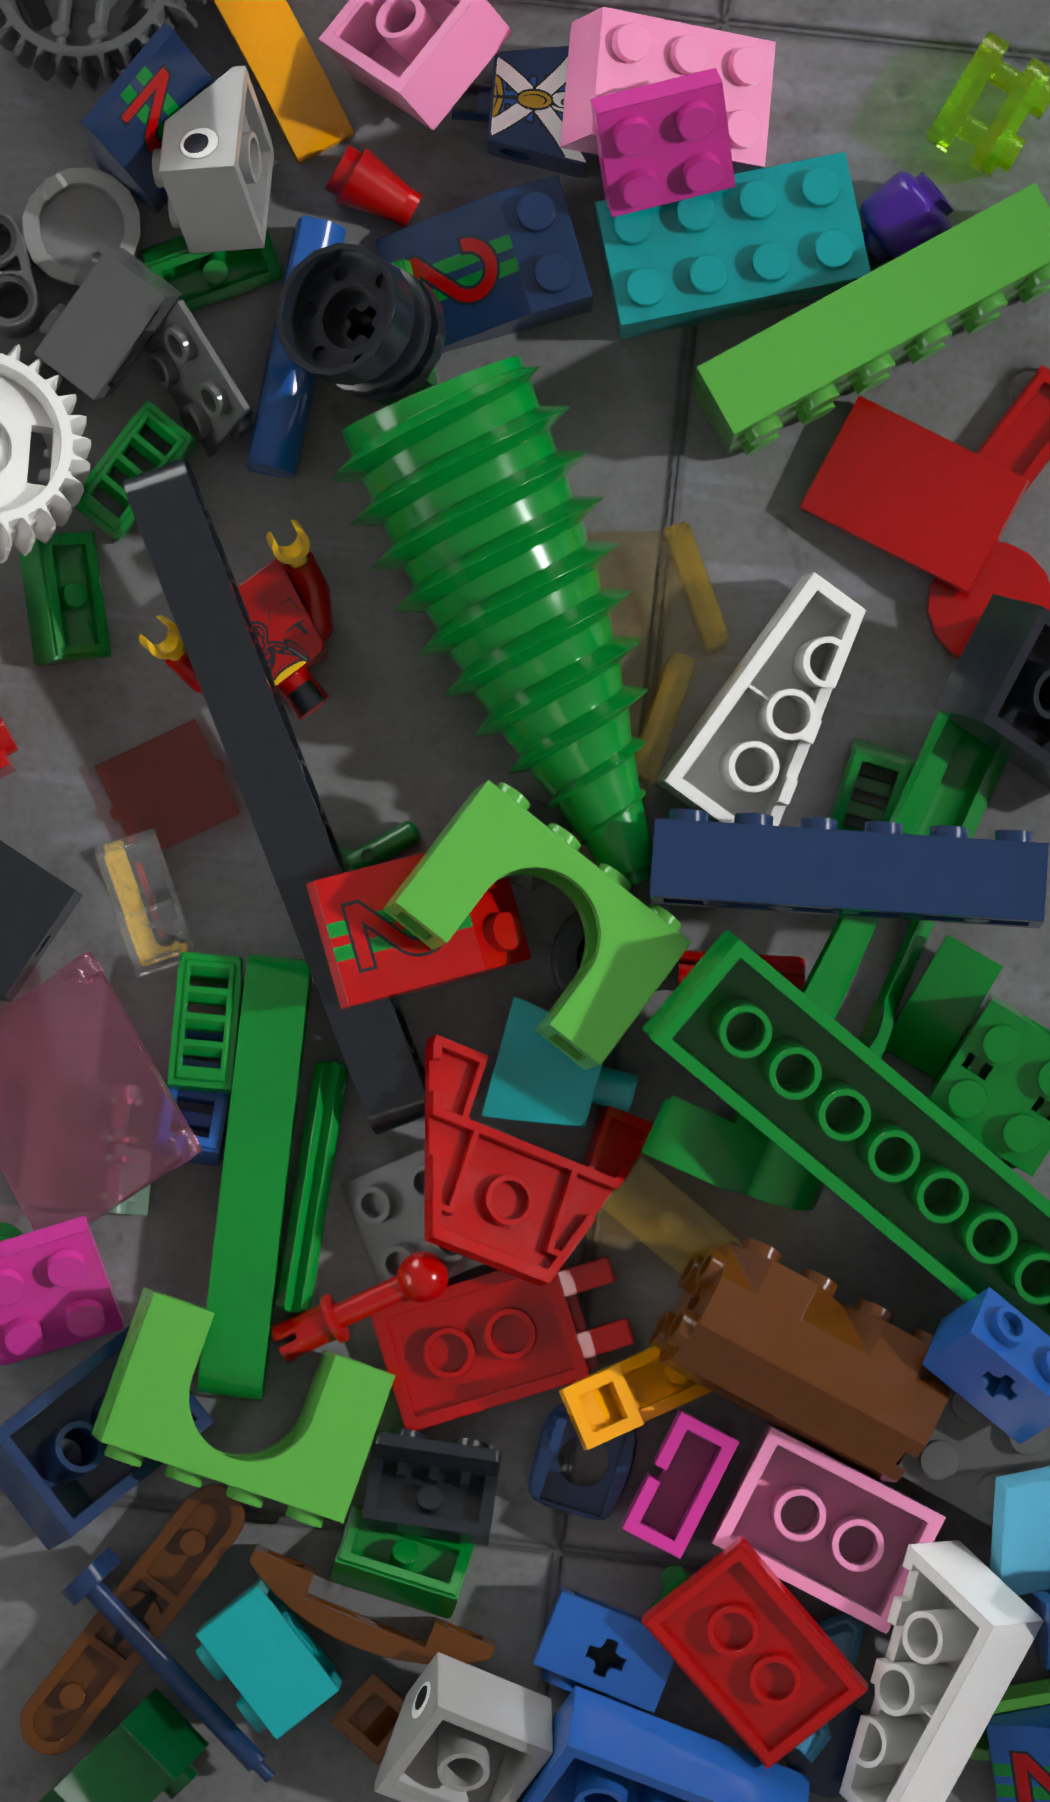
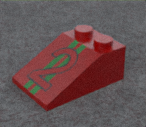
M426 852L306 883L341 1009L483 976L532 959L509 877L499 879L492 884L450 940L435 950H432L383 911V908Z

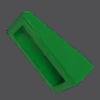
M147 400L88 475L85 483L82 484L84 486L83 494L75 508L119 543L136 523L125 490L113 481L110 475L116 468L128 478L144 473L126 458L133 448L156 467L183 457L188 460L199 447L196 439ZM149 429L153 430L172 446V449L166 456L143 438ZM100 487L126 508L119 518L93 497Z
M852 738L829 818L838 820V830L864 831V829L844 824L846 813L872 821L889 822L915 765L913 756ZM864 763L894 772L891 783L860 774L861 764ZM854 788L887 797L884 808L852 799L851 796Z
M182 952L179 954L167 1088L231 1094L243 972L242 958ZM190 981L228 985V989L191 986ZM188 1004L226 1007V1014L215 1015L188 1012ZM190 1030L224 1033L223 1042L185 1039V1032ZM183 1055L221 1058V1067L219 1069L182 1065Z

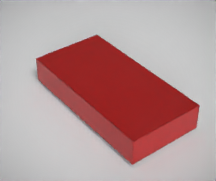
M1044 365L1040 366L976 451V454L1027 478L1029 485L1026 490L1050 460V370Z

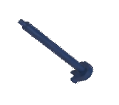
M108 1547L61 1593L73 1606L86 1597L248 1772L253 1769L267 1783L275 1773L263 1761L265 1755L102 1581L122 1561Z

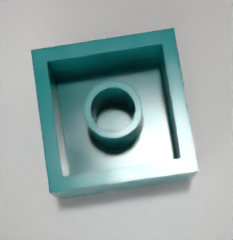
M261 1578L206 1620L196 1633V1637L201 1642L200 1647L195 1650L197 1656L217 1681H221L227 1676L241 1693L236 1705L247 1722L259 1734L268 1728L277 1740L340 1689L344 1675L296 1613L278 1598Z

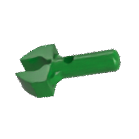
M408 820L354 850L341 847L339 849L345 865L350 866L349 872L385 862L418 844L421 840V835L417 826Z

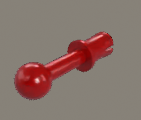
M427 1251L412 1253L402 1261L396 1276L339 1303H336L331 1295L325 1294L320 1297L319 1305L281 1323L273 1324L271 1326L273 1338L277 1342L296 1335L295 1340L278 1348L282 1357L288 1363L335 1340L344 1343L350 1339L348 1326L407 1298L415 1302L427 1303L440 1297L448 1284V1269L443 1260L434 1253Z

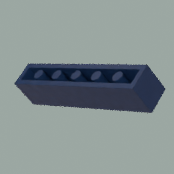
M671 809L669 810V819L655 818L650 901L654 904L1040 929L1045 918L1049 843L1034 842V833L1023 830H996L995 839L990 840L968 838L969 829L959 826H930L928 836L903 834L904 825L895 822L869 821L864 823V831L838 830V820L831 818L802 817L799 818V827L773 826V816L766 814L736 813L734 814V823L708 821V812Z

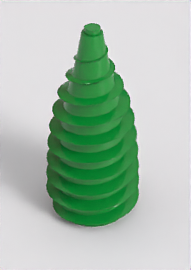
M520 355L482 366L382 408L344 428L341 433L352 457L333 476L331 481L334 483H363L372 501L354 519L351 525L385 528L392 545L373 565L372 569L405 570L414 588L396 607L394 612L427 613L437 628L434 635L417 654L450 655L461 669L462 673L444 694V697L476 696L489 712V715L473 737L502 735L519 754L518 759L508 774L530 772L551 798L546 808H558L582 840L580 844L587 847L598 866L600 863L611 866L620 872L633 886L651 878L652 870L650 864L652 863L653 850L642 802L646 790L639 787L635 752L641 749L647 743V740L631 736L629 707L643 696L648 689L623 684L620 660L634 649L643 638L618 636L612 633L610 612L632 590L603 588L600 584L597 566L620 543L588 541L583 519L604 497L575 496L572 494L567 474L588 451L556 450L550 432L551 427L571 406L539 405L530 380L539 367H524Z

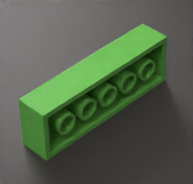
M1035 182L697 366L691 391L727 455L743 448L746 456L763 450L780 438L777 432L794 419L798 418L802 426L812 423L835 408L833 401L847 390L854 388L858 396L869 392L891 377L888 371L893 369L902 360L909 357L912 365H917L942 351L946 347L944 341L957 330L964 327L967 334L972 335L997 321L1001 317L999 311L1006 307L1010 301L1019 297L1023 305H1026L1049 293L1050 207Z

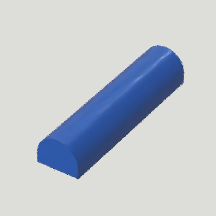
M302 215L301 218H298L293 229L282 287L294 267L314 250L335 243H344L346 229L336 223ZM276 318L245 467L248 468L247 471L280 478H296L317 376L308 372L289 358L279 341Z

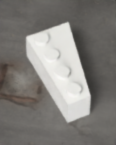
M813 572L801 576L655 782L691 809L708 812V821L734 823V814L759 813L773 816V826H779L785 808L789 805L797 786V778L810 745L814 743L821 726V718L831 692L837 685L866 610L817 573Z
M959 1540L908 1544L903 1562V1567L909 1570L903 1595L894 1596L887 1620V1622L894 1625L885 1658L876 1659L870 1680L871 1683L875 1684V1696L870 1714L861 1715L839 1792L848 1802H945L1044 1622L1034 1610Z

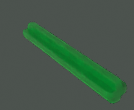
M321 1060L317 1061L314 1065L276 1300L277 1307L283 1311L303 1313L309 1310L312 1304L349 1074L347 1066L343 1063Z

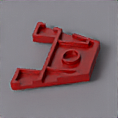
M436 1034L428 1038L425 1047L424 1240L540 1287L547 1285L552 1281L596 1219L594 1217L612 1192L618 1190L630 1174L631 1170L629 1169L641 1154L642 1147L653 1123L611 1106L600 1109L582 1165L471 1120L469 1114L488 1055Z

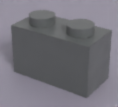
M124 248L105 250L102 255L99 252H95L86 260L74 279V282L80 286L67 306L63 303L58 304L46 317L39 329V334L45 338L34 352L36 356L93 400L107 397L114 393L182 296L180 291Z

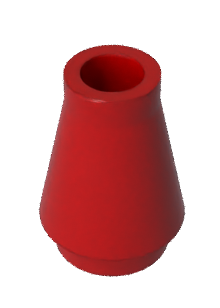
M350 145L347 147L324 189L338 197L335 202L337 204L395 222L403 228L408 224L423 196L407 185L367 148L362 153Z

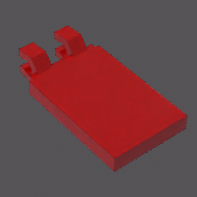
M610 1255L570 1268L567 1261H565L552 1281L541 1287L503 1271L496 1270L448 1285L443 1294L431 1302L419 1303L407 1298L371 1315L387 1372L395 1375L392 1388L405 1429L418 1431L579 1381L592 1374L590 1369L599 1367L596 1355L634 1344L636 1339L629 1316L588 1329L577 1293L617 1280Z

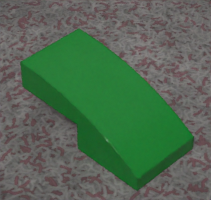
M945 935L915 989L909 994L894 1020L885 1051L936 1079L1003 966L950 935Z

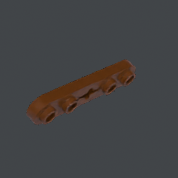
M210 1483L197 1488L190 1494L113 1592L128 1608H133L138 1602H141L150 1590L157 1593V1597L148 1607L149 1610L144 1616V1620L150 1625L148 1631L157 1640L236 1541L245 1526L246 1509L244 1503L225 1496L227 1486L223 1484ZM99 1611L30 1697L21 1712L20 1729L23 1739L32 1749L41 1754L58 1755L67 1752L77 1744L143 1659L125 1639L118 1646L111 1644V1639L117 1633V1630Z

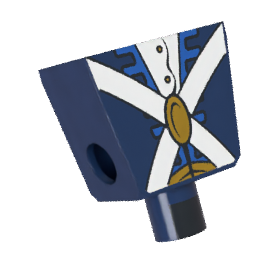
M569 46L501 51L494 55L492 84L472 83L452 107V120L487 122V153L493 156L577 178H586L588 153L560 148Z

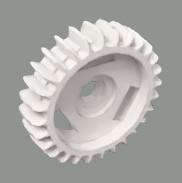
M19 344L15 345L8 355L0 353L1 564L7 560L12 544L21 554L26 556L31 552L35 538L43 543H47L54 534L55 526L63 527L68 522L73 511L72 507L78 505L84 491L82 484L85 483L90 472V463L85 459H87L91 449V440L81 436L87 425V417L71 415L77 402L76 394L58 396L57 392L62 382L61 374L46 380L39 375L43 360L37 358L29 366L19 361L21 351ZM31 432L41 433L48 448L51 468L50 480L47 486L27 483Z

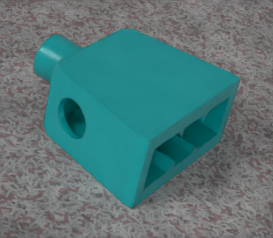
M514 997L481 1116L490 1119L584 1128L592 1103L606 1107L611 1106L629 1113L639 1076L605 1067L602 1064L588 1070L582 1069L535 1031L549 1011Z

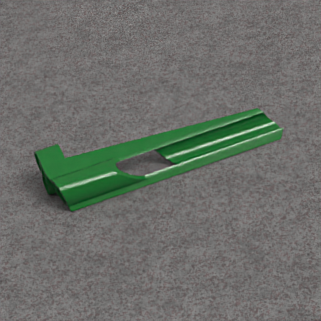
M938 712L889 822L903 824V834L929 836L930 826L936 825L965 827L969 829L968 838H973L1008 759L947 716ZM839 916L800 990L834 1020L880 918ZM911 921L861 1033L859 1041L879 1058H882L893 1028L895 1011L935 922ZM671 1095L669 1100H663L641 1150V1153L721 1189L748 1194L766 1203L788 1209L813 1210L825 1186L824 1183L737 1111L732 1121H729Z

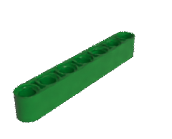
M249 953L247 959L206 1309L214 1312L215 1315L201 1351L198 1394L262 1401L264 1396L312 975L305 959Z

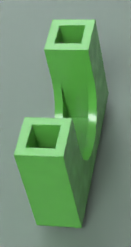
M488 780L473 790L383 908V911L428 947L435 950L450 940L485 892L497 880L522 875L539 878L556 886L572 901L580 915L585 934V949L577 974L535 1031L582 1069L588 1070L600 1066L692 942L679 932L682 925L670 912L653 903L647 907L629 892L631 888L630 882L620 872L604 863H600L597 867L578 852L581 844L570 832L555 823H550L546 826L528 812L530 803L520 792L508 784L500 782L496 786Z
M144 1287L91 1434L100 1442L107 1444L104 1455L136 1467H141L144 1457L168 1464L165 1476L201 1488L205 1477L228 1485L225 1496L258 1508L262 1507L265 1497L287 1504L285 1516L314 1527L321 1528L325 1517L344 1524L395 1375L383 1369L323 1349L300 1415L293 1427L282 1439L268 1448L253 1453L235 1454L220 1451L211 1447L197 1430L189 1404L191 1380L215 1313L198 1305Z

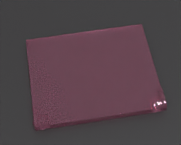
M92 951L79 955L57 970L55 975L0 1012V1169L34 1231L85 1215L90 1225L172 1169L178 1168L202 1151V1147L185 1120Z

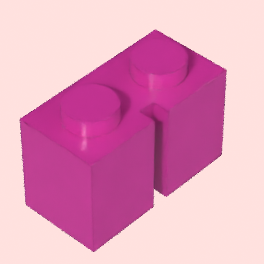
M678 1408L652 1459L654 1464L661 1467L662 1470L658 1477L646 1471L620 1522L622 1529L681 1559L739 1444L737 1438Z

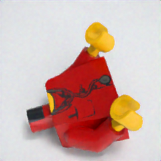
M292 519L290 521L297 532L296 540L289 546H279L271 531H269L266 536L267 543L276 558L238 587L279 694L297 718L303 720L330 699L329 695L310 672V669L328 656L324 643L331 637L334 625L330 587L314 555L309 551V537L302 525L297 520ZM164 615L156 616L167 626L168 632L165 640L155 645L140 633V644L158 659H165L167 666L194 692L203 695L176 624Z

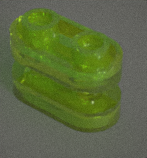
M990 30L925 137V140L945 152L948 151L956 136L973 145L977 150L968 166L989 178L996 167L1008 173L1027 141L1017 135L1018 130L1028 114L1039 120L1050 103V66L1034 56L1023 72L1007 64L1002 59L1011 43ZM988 83L1009 94L991 126L970 114Z

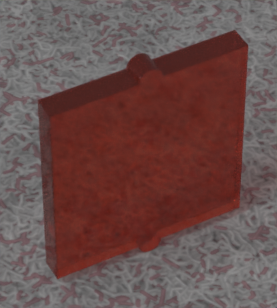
M196 719L94 766L114 807L110 811L111 817L116 821L120 820L130 842L146 836L151 837L157 853L240 814L221 774L224 770V764L221 760L214 759Z

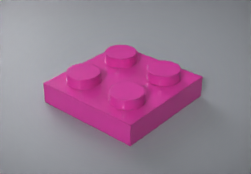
M716 68L590 99L605 201L611 217L736 187L723 82Z
M86 1215L0 1241L1 1366L125 1329L122 1311Z

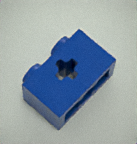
M990 1287L941 1319L922 1363L923 1366L1018 1444L1025 1442L1050 1426V1336Z
M562 1585L533 1655V1664L544 1668L540 1678L552 1685L572 1691L575 1686H579L581 1683L603 1692L604 1697L637 1710L643 1708L653 1713L669 1677L674 1660L641 1622V1617ZM606 1639L614 1640L616 1654L622 1657L621 1663L608 1662L604 1670L596 1669L594 1655L588 1652L589 1646L602 1647Z

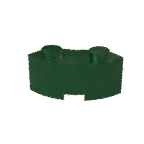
M155 1688L38 1802H152L162 1792L172 1800L199 1773L191 1763L209 1743Z

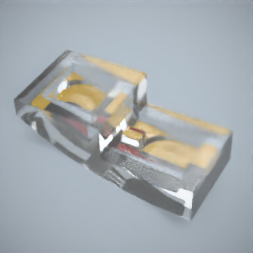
M155 828L94 847L95 856L114 906L117 922L137 978L178 965L179 954L182 952L197 953Z

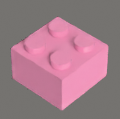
M349 0L318 40L354 79L434 131L513 31L487 0Z

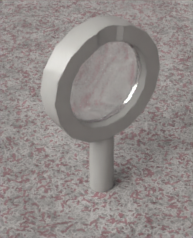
M91 167L67 168L47 178L30 195L22 216L24 242L35 266L52 282L74 290H78L80 287L74 282L78 271L93 253L99 252L102 255L105 250L124 248L134 257H137L143 241L142 216L130 190L113 175Z

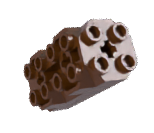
M746 1238L743 1245L730 1241L728 1244L715 1246L706 1257L695 1252L680 1275L678 1287L684 1289L674 1312L666 1310L652 1332L650 1345L660 1349L658 1362L880 1482H898L906 1472V1469L896 1465V1463L905 1452L917 1458L924 1450L949 1398L950 1388L940 1383L939 1378L922 1365L934 1335L919 1329H915L912 1335L891 1324L894 1315L890 1311L870 1301L859 1299L856 1306L846 1302L839 1303L833 1298L838 1288V1285L833 1280L810 1269L803 1268L801 1274H798L779 1263L782 1254L761 1241Z

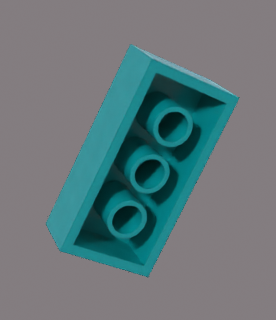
M846 152L734 174L736 187L616 217H611L605 200L595 202L594 222L619 340L817 301L870 273L871 270Z

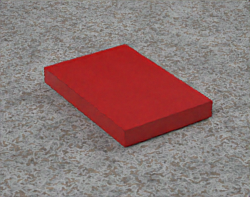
M859 395L804 497L800 509L804 513L970 596L1028 487L1029 481L1027 478Z
M743 1536L738 1538L642 1615L641 1622L766 1769L773 1766L868 1691V1682Z

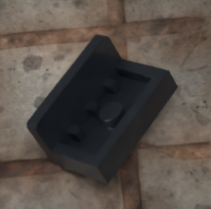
M398 1428L392 1429L388 1433L375 1432L360 1527L488 1546L502 1452L490 1449L486 1443L471 1438H459L450 1443L426 1439L422 1433L411 1429Z

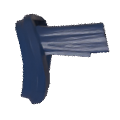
M560 1403L546 1417L528 1479V1492L533 1500L543 1505L589 1519L603 1520L610 1515L619 1502L630 1477L637 1449L636 1430L633 1429L602 1443L607 1448L609 1455V1466L605 1475L596 1483L576 1485L566 1479L559 1466V1453L564 1444L571 1438L577 1437L564 1403Z

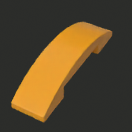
M210 0L211 2L213 1L268 102L270 112L299 165L355 136L327 76L286 0Z
M652 1346L559 1390V1393L585 1451L644 1425V1422L712 1391L659 1363L660 1349Z

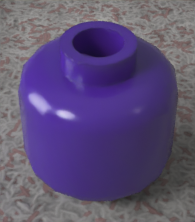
M900 171L868 196L860 206L861 218L867 226L862 230L865 245L881 263L890 256L895 259L949 230L951 223L948 216L954 211V208L923 171L916 177L909 172Z

